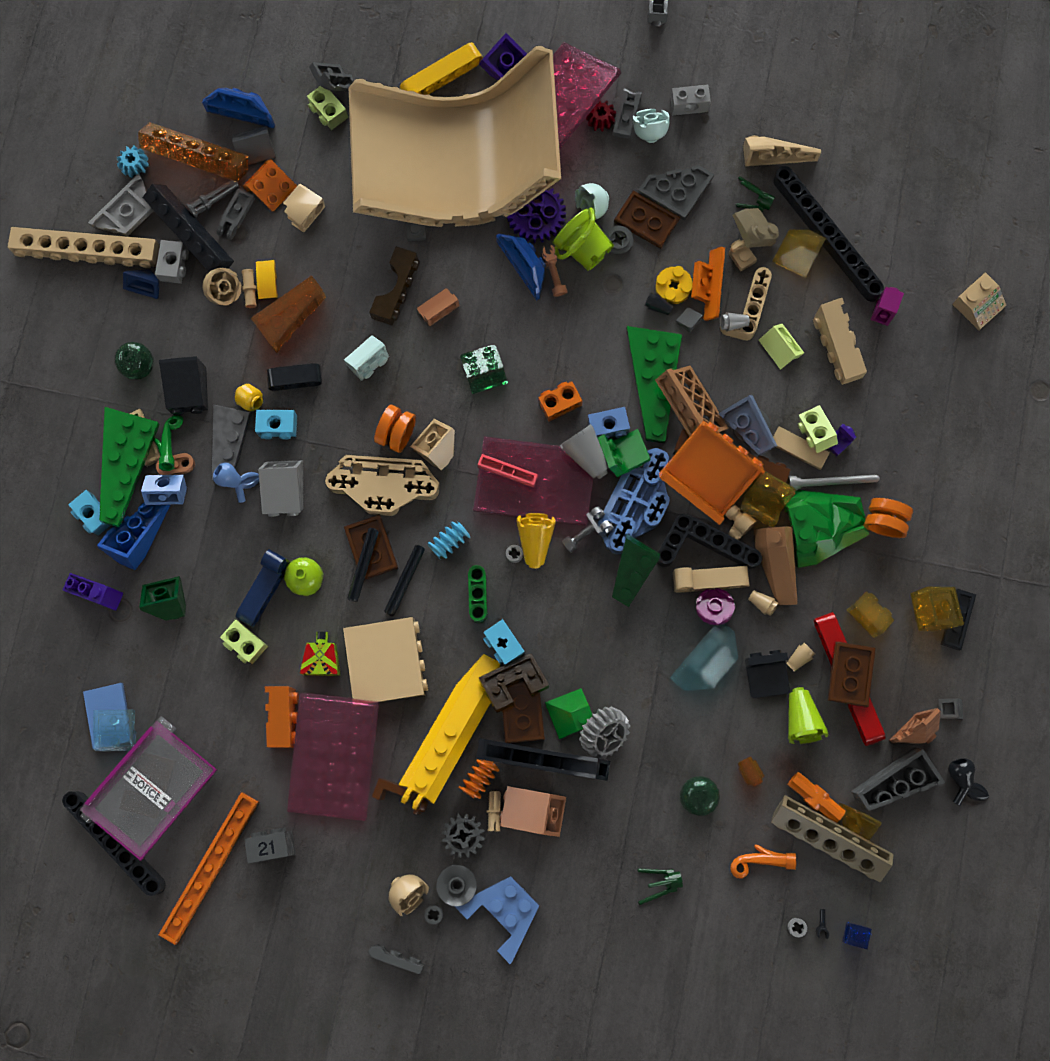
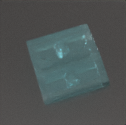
M94 710L93 735L95 751L131 750L136 744V731L134 730L135 710Z

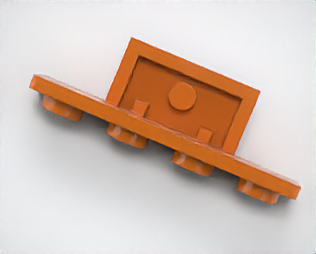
M724 247L710 251L709 264L702 261L694 263L691 298L705 303L703 318L705 321L719 317L725 259Z

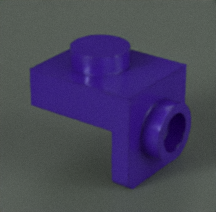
M844 424L835 431L838 444L828 448L836 457L856 439L854 430Z

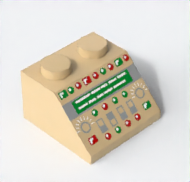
M985 272L952 305L980 330L1006 306L999 285Z

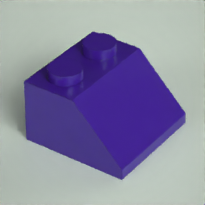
M505 33L480 61L479 65L491 77L500 80L527 53Z

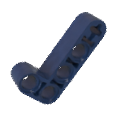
M270 549L265 552L260 563L263 567L240 605L235 616L236 619L251 627L257 624L284 577L286 567L290 563L288 559Z

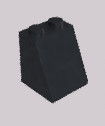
M197 356L160 359L159 366L166 409L173 415H183L185 412L200 414L202 411H207V372Z

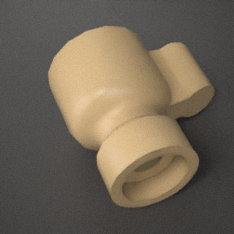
M736 504L725 514L729 520L734 521L728 535L737 540H740L756 523V520L748 513H741L740 508Z

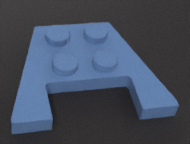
M512 876L475 894L467 904L455 906L468 919L483 905L507 929L511 936L497 951L509 964L512 963L539 907V904Z

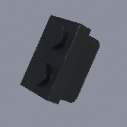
M781 650L769 651L770 655L763 656L762 652L750 654V657L745 659L752 698L783 695L790 692L785 663L788 661L787 652L781 653Z

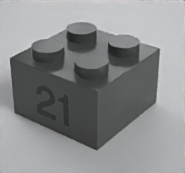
M286 828L270 830L269 835H267L266 831L251 833L250 838L244 839L248 863L296 855L292 831H286Z

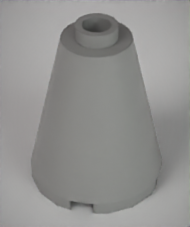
M591 424L559 445L592 478L597 476L600 479L608 473L606 471L609 468Z

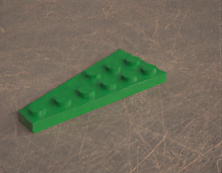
M627 326L646 441L665 443L671 405L655 380L666 370L677 369L682 334Z
M105 407L100 522L120 527L160 424L157 421Z

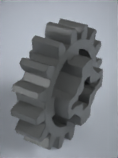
M457 814V820L451 817V824L445 823V827L448 829L447 831H442V834L446 835L442 842L448 843L445 849L451 848V855L458 852L459 858L462 857L463 853H465L466 857H470V851L476 854L475 848H482L479 842L485 840V837L481 836L485 829H479L482 823H475V816L470 820L468 819V814H465L464 818ZM464 822L470 823L475 829L470 830L465 826ZM457 824V831L455 834L450 835L452 828ZM461 830H464V833H473L466 837V841H463L462 838H454L461 834ZM477 836L474 845L470 847L469 842L471 838ZM456 841L460 843L462 849H459L456 846H454L452 842Z

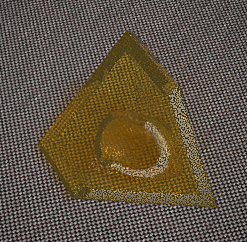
M839 803L846 811L842 817L843 827L870 840L882 822L861 811Z

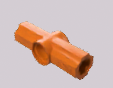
M797 772L789 780L787 785L799 794L803 801L815 811H819L826 818L836 823L844 816L846 811L833 801L824 789L816 784L814 785L800 772Z

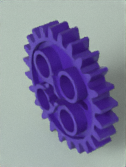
M553 188L549 191H544L529 202L531 207L527 204L517 212L507 216L510 228H514V234L520 232V238L526 236L527 242L530 238H533V242L536 243L537 238H539L542 243L543 237L550 240V234L556 237V230L561 231V225L565 224L563 218H566V212H564L566 211V205H562L564 200L559 199V193L554 194ZM539 199L542 202L534 203L533 201ZM521 211H527V212H528V213L525 214V215L520 214ZM547 212H552L554 215L546 216L545 214ZM537 223V224H539L540 226L537 227V228H534V227H532L531 225Z

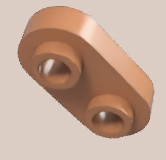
M187 453L173 455L174 469L171 471L159 469V460L156 464V470L160 475H181L189 473L194 469L195 460ZM185 462H189L188 466L183 467Z

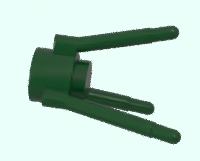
M739 176L738 179L742 181L741 185L759 195L756 201L759 206L736 203L735 205L747 209L759 208L761 212L764 209L769 210L775 197Z
M637 869L641 873L667 874V876H664V881L650 883L648 887L665 885L668 888L638 902L639 905L668 893L676 892L677 888L683 887L680 871L674 872L673 869Z

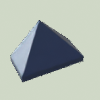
M151 269L123 272L124 290L155 299L159 298V280Z

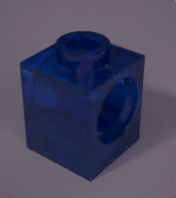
M846 921L842 942L868 950L872 929Z

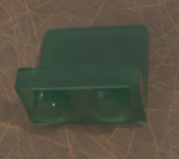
M495 345L469 351L460 356L472 394L508 383L504 366Z

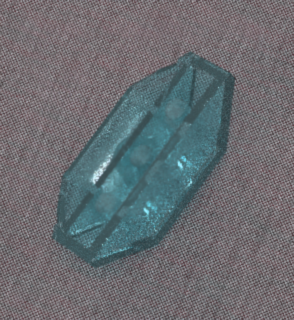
M725 623L714 625L670 679L684 691L714 688L738 659L735 631Z

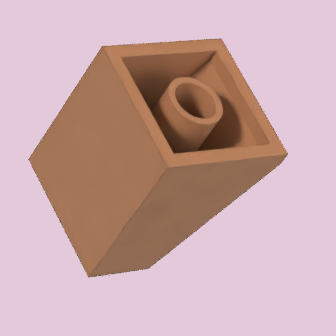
M507 786V790L504 793V808L500 815V826L560 837L566 797Z

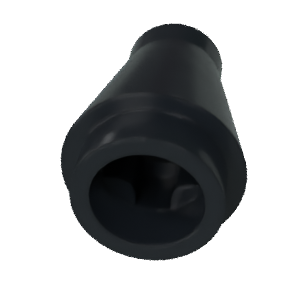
M652 292L649 294L644 305L648 307V310L669 315L673 308V305L668 303L659 294Z

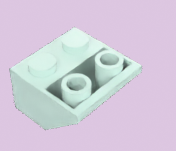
M371 336L346 357L344 361L350 370L362 381L364 378H369L374 373L373 370L378 366H383L387 362L389 355L385 345L374 336Z

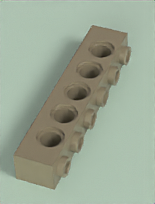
M784 795L773 813L771 823L777 828L785 830L795 838L811 844L815 849H820L832 858L847 864L850 868L862 872L870 879L881 882L892 867L893 853Z

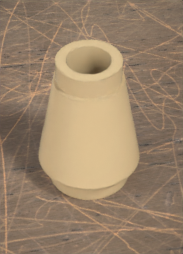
M755 590L748 599L764 615L768 614L769 616L774 613L779 604L775 601V598Z
M803 643L797 647L786 664L795 672L811 661L815 653Z

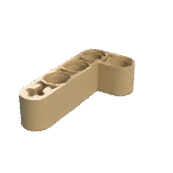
M761 267L756 270L743 311V315L749 316L750 323L746 327H749L752 332H745L743 328L726 331L722 330L720 326V330L724 335L746 341L753 338L772 274L768 268ZM760 277H763L762 285L759 284ZM753 293L760 294L761 298L754 297ZM748 310H754L756 315L749 314Z
M747 566L698 570L686 567L677 568L673 571L674 592L676 593L750 586Z

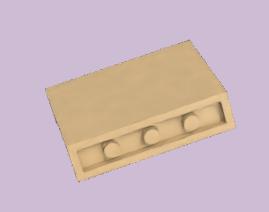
M413 617L343 628L354 706L359 707L365 704L420 695L426 696L425 691H428L427 679H423L422 674L425 671L424 660H420L419 652H423L421 640H417V633H420L418 621L415 622Z

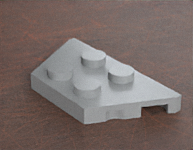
M139 174L136 175L88 223L94 228L128 237L153 212V209L142 198L146 193V188Z

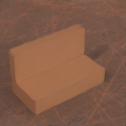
M446 288L419 306L417 310L430 327L458 308L459 301Z

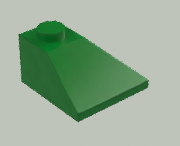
M581 688L545 702L559 739L584 730L582 725H585L587 719L592 717L591 709Z

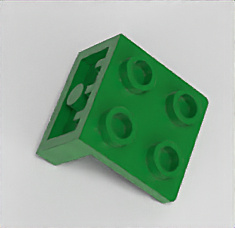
M638 429L614 441L612 439L609 440L604 434L598 437L608 467L617 477L651 460Z

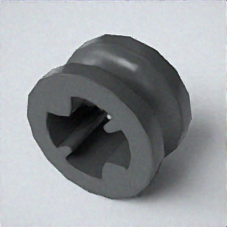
M437 905L428 907L424 914L426 921L430 924L439 923L443 917L442 909ZM431 909L439 912L437 920L429 918L428 915L431 914L429 913Z

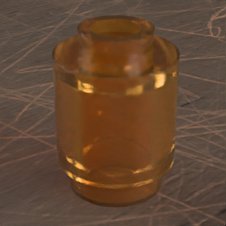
M752 756L737 763L739 766L738 770L747 786L751 784L752 787H755L763 782L762 778L765 775Z

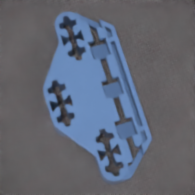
M654 448L648 450L649 455H652L649 462L644 464L643 468L637 467L621 475L603 511L605 515L598 521L599 526L607 520L616 525L608 538L607 536L602 537L606 548L614 554L622 553L626 533L633 538H637L655 529L666 512L670 499L666 492L665 482L660 479L659 473L668 463L669 455L661 449ZM662 458L663 460L660 462L654 478L649 480L648 478L652 474L657 460ZM630 475L639 478L640 481L636 480L632 490L628 491V488L633 480V478L630 477ZM621 498L629 503L624 504L620 514L618 515L616 514V512L621 504V501L618 499ZM663 499V503L656 513L655 520L649 522V517L652 516L658 501ZM629 524V529L626 530L622 538L621 546H618V548L614 547L623 531V526Z

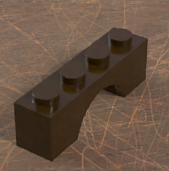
M397 246L389 262L391 269L398 276L397 284L391 292L376 296L369 312L372 319L391 326L394 320L397 321L399 318L400 305L404 304L406 300V290L408 287H411L413 272L418 270L420 264L417 253Z

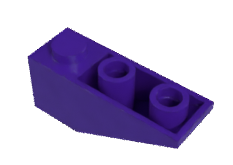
M72 573L69 574L63 588L65 592L115 611L124 594L111 587Z

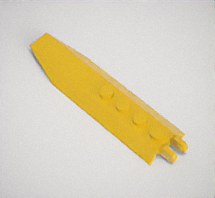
M483 654L456 684L398 784L407 788L402 797V803L406 804L412 792L418 794L412 804V808L417 810L423 798L428 799L432 804L435 803L491 703L479 682V677L500 668L497 660Z

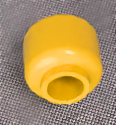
M244 384L236 389L235 402L247 411H254L261 407L263 394L251 384Z

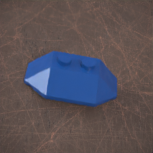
M218 88L202 101L207 112L275 128L272 116L261 97L256 93H245L237 88Z
M497 234V244L536 300L540 299L545 277V262L541 257L538 258L536 256L532 243H527L525 238Z

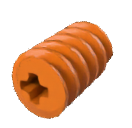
M477 759L476 762L479 767L472 766L471 768L475 773H467L470 780L463 779L462 781L466 786H458V788L472 798L481 799L482 796L479 791L486 792L483 784L490 785L491 782L488 778H495L492 771L499 772L500 769L492 761Z

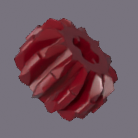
M599 99L598 104L592 101L591 107L587 108L585 116L588 126H594V131L600 128L603 132L604 127L610 129L611 124L615 123L616 117L613 104L608 105L607 100L601 103Z

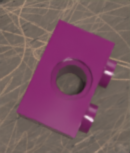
M885 287L876 302L870 320L888 326L897 314L904 293L894 287Z

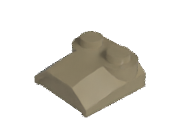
M759 208L744 209L733 214V218L747 248L772 246L776 243V239L779 236L778 228L775 224L767 222Z

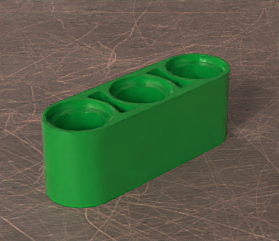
M475 565L468 572L469 614L475 623H483L488 616L487 576L483 567ZM475 571L483 573L482 577L478 580L472 578V574ZM481 590L483 596L480 599L473 598L474 591ZM476 609H482L484 611V614L481 618H475L473 616V613Z

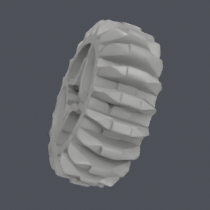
M612 706L609 708L604 707L603 710L598 709L597 713H592V717L587 719L585 725H582L584 730L580 732L581 737L579 739L581 746L590 756L599 759L601 757L605 759L607 755L612 756L613 752H618V748L623 746L622 743L628 740L626 735L630 733L628 730L630 728L629 720L621 710Z

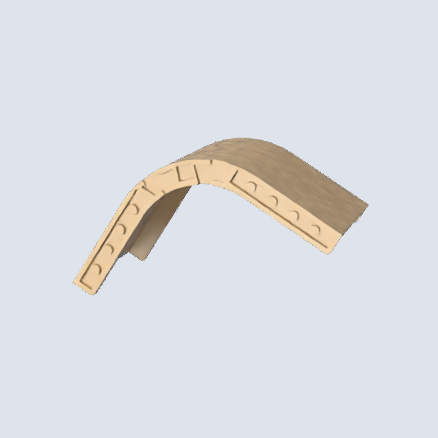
M536 46L494 85L480 92L465 94L459 97L422 95L414 91L401 90L398 87H388L381 83L367 82L364 79H356L349 86L354 213L435 227H442L443 224L455 223V227L479 225L493 222L495 217L503 214L507 217L517 212L561 179L553 50L546 49L543 46Z

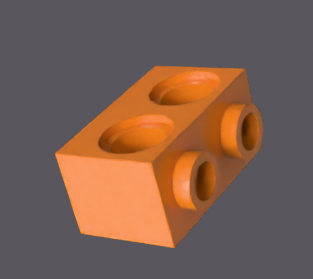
M572 381L569 383L563 382L557 386V389L544 391L538 397L539 404L548 422L582 406V399ZM565 393H571L573 397L571 399H565L563 395ZM548 401H554L556 405L554 407H548L546 403Z

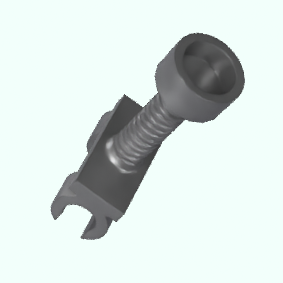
M599 506L586 514L591 521V525L575 535L574 538L568 536L562 540L570 553L577 549V543L590 535L594 530L601 537H605L606 534L613 531L614 527L608 520L602 522L600 526L597 523V520L602 519L605 515Z

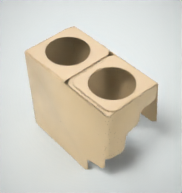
M299 184L283 202L287 206L285 213L288 214V219L292 221L293 226L302 232L308 229L325 208L323 198L302 184Z

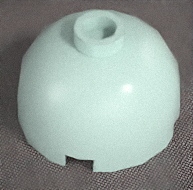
M645 109L637 112L636 117L633 116V127L636 135L648 143H654L661 139L669 129V113L661 110V113L656 112V109Z
M584 184L575 191L576 207L582 210L592 207L595 213V220L604 216L608 210L609 195L598 184Z

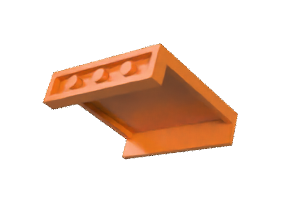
M703 420L661 470L659 477L720 525L724 520L726 512L760 473H765V470L762 467L764 464L756 457L750 458L747 455L749 452L741 445L736 447L732 443L734 440L727 434L721 435L717 431L719 428L712 422L706 423Z

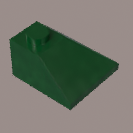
M180 576L142 585L140 610L165 621L184 617L186 603Z

